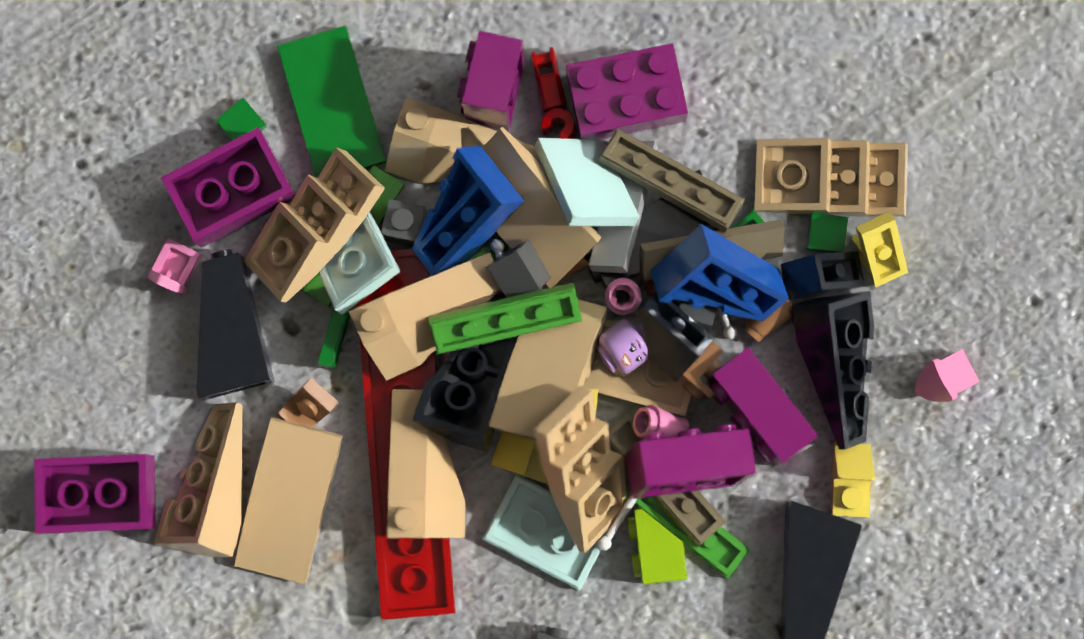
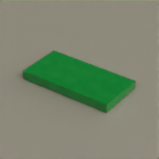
M346 25L277 45L315 177H319L335 148L347 151L365 169L371 168L373 165L378 166L387 163Z

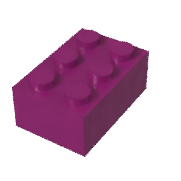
M479 31L477 40H470L467 49L468 77L462 76L458 87L457 98H460L461 114H465V119L495 131L503 127L509 132L525 67L523 40Z
M673 43L566 65V78L579 139L600 140L612 137L617 129L630 134L686 122L688 109Z
M259 127L161 177L193 242L201 248L274 211L279 202L288 204L296 195L265 134Z
M749 347L707 379L711 384L709 388L716 393L713 399L720 406L725 403L734 415L730 417V420L736 425V428L738 430L749 429L751 437L757 443L753 446V449L765 464L772 462L774 466L785 463L818 437L817 433Z
M736 425L719 426L714 428V433L700 434V429H689L678 432V437L665 439L663 433L645 435L641 437L642 441L633 444V448L624 455L630 499L734 487L756 474L749 429L736 430Z
M134 454L34 459L35 534L156 529L155 455Z

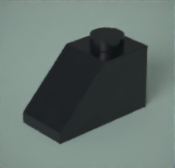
M858 251L813 254L780 264L783 275L782 280L789 299L811 298L865 287Z
M657 291L639 311L648 358L662 372L677 382L703 354L714 338L672 301L670 303L660 302Z

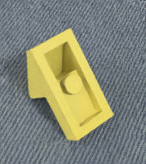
M890 212L856 226L857 235L852 237V241L875 288L908 273L896 220Z
M502 431L491 465L548 484L540 460L537 441Z
M834 442L831 514L835 516L869 518L871 481L875 480L871 444H858L846 450H840L837 443Z

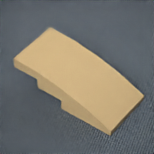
M501 127L482 148L523 198L524 202L496 232L511 249L529 239L551 275V278L545 284L549 288H553L599 242L601 236L590 226H569L542 164L505 128Z
M829 138L757 139L754 210L756 212L811 215L812 213H821L836 216L878 217L890 212L893 217H906L908 145L906 142L869 143L867 140L831 141Z
M335 148L318 178L307 175L290 205L282 202L277 204L245 258L244 263L280 302L286 303L312 280L343 247L366 218L385 187L347 151Z
M578 300L582 321L518 336L489 427L536 440L535 429L580 385L583 386L585 378L589 379L608 307Z
M580 385L535 429L540 460L553 499L575 545L580 552L585 554L613 524L627 502L623 456L610 450L608 423L595 417L593 390Z
M273 417L270 419L241 531L235 567L306 584L315 545L319 540L325 507L329 502L343 435Z

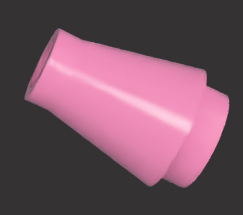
M616 279L606 288L605 302L608 308L616 314H630L641 303V290L630 279ZM620 292L625 293L629 299L628 303L624 305L617 303L616 294Z
M648 405L645 408L638 409L635 413L633 430L639 437L663 433L664 439L678 437V432L689 430V423L684 417H678L654 405Z

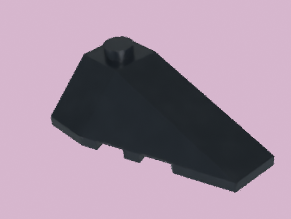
M864 291L819 297L793 304V325L795 327L796 341L838 448L846 450L866 442L869 396L864 392V380L866 373H871L872 361L866 360L867 340L874 339L871 292Z
M496 295L490 302L505 299L506 297ZM518 336L451 351L435 376L432 375L424 385L412 420L452 442L487 452L495 428L489 427L490 420Z

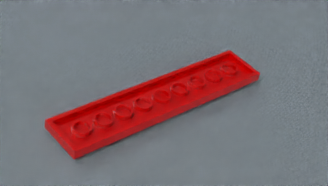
M412 249L390 251L400 272L357 303V308L389 293L429 278L428 270ZM360 338L381 620L455 614L450 538H388L392 389L423 390L424 385L431 376L436 374L435 351L421 366L386 381Z

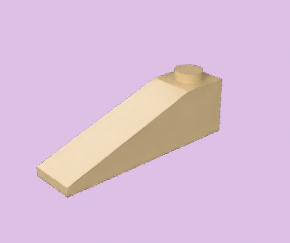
M406 97L393 132L385 172L417 184L441 183L443 179L448 177L455 162L452 158L457 148L483 147L497 131L441 108ZM517 140L541 162L534 146Z
M491 253L389 293L349 312L364 347L386 381L421 366L436 350L428 316L488 303L501 291V288L488 269V266L494 261Z
M392 389L388 538H465V498L446 440L439 434L412 420L423 390Z
M237 402L214 404L195 443L198 453L189 468L183 467L179 478L184 480L176 498L169 497L163 508L154 544L208 557L233 556L234 549L239 540L238 534L242 523V404Z

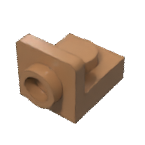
M713 341L695 363L681 376L686 381L682 387L697 400H700L702 396L710 400L716 394L699 379L702 375L708 379L722 363L718 356L723 350Z
M311 377L279 410L277 417L281 420L314 428L339 402Z

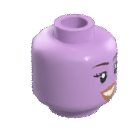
M623 319L599 337L600 347L596 351L612 373L618 371L621 374H629L649 359L641 322L635 326L629 320Z

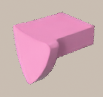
M167 238L154 266L149 270L146 277L171 292L186 295L189 290L187 285L202 254Z
M962 349L942 360L938 358L931 360L919 374L915 393L930 401L949 402L958 397L957 393L978 383L979 380Z

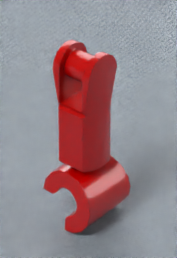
M549 47L548 52L539 54L532 51V63L542 110L544 113H547L541 122V129L544 135L550 134L556 125L563 124L565 127L560 132L561 139H575L577 127L572 115L567 110H564L567 108L554 48ZM553 65L554 73L540 74L539 68Z

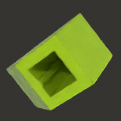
M633 510L634 518H627L629 539L637 541L638 554L631 555L634 577H641L642 584L687 580L683 542L644 510Z

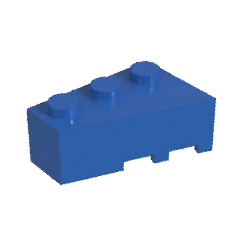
M481 146L456 149L452 158L455 162L448 177L441 182L439 187L441 193L434 209H429L413 245V252L432 276L467 262L524 202L523 198Z
M702 224L651 270L660 302L670 303L672 299L689 302L692 308L702 309L704 305L721 308L723 314L764 321L789 299L779 268Z

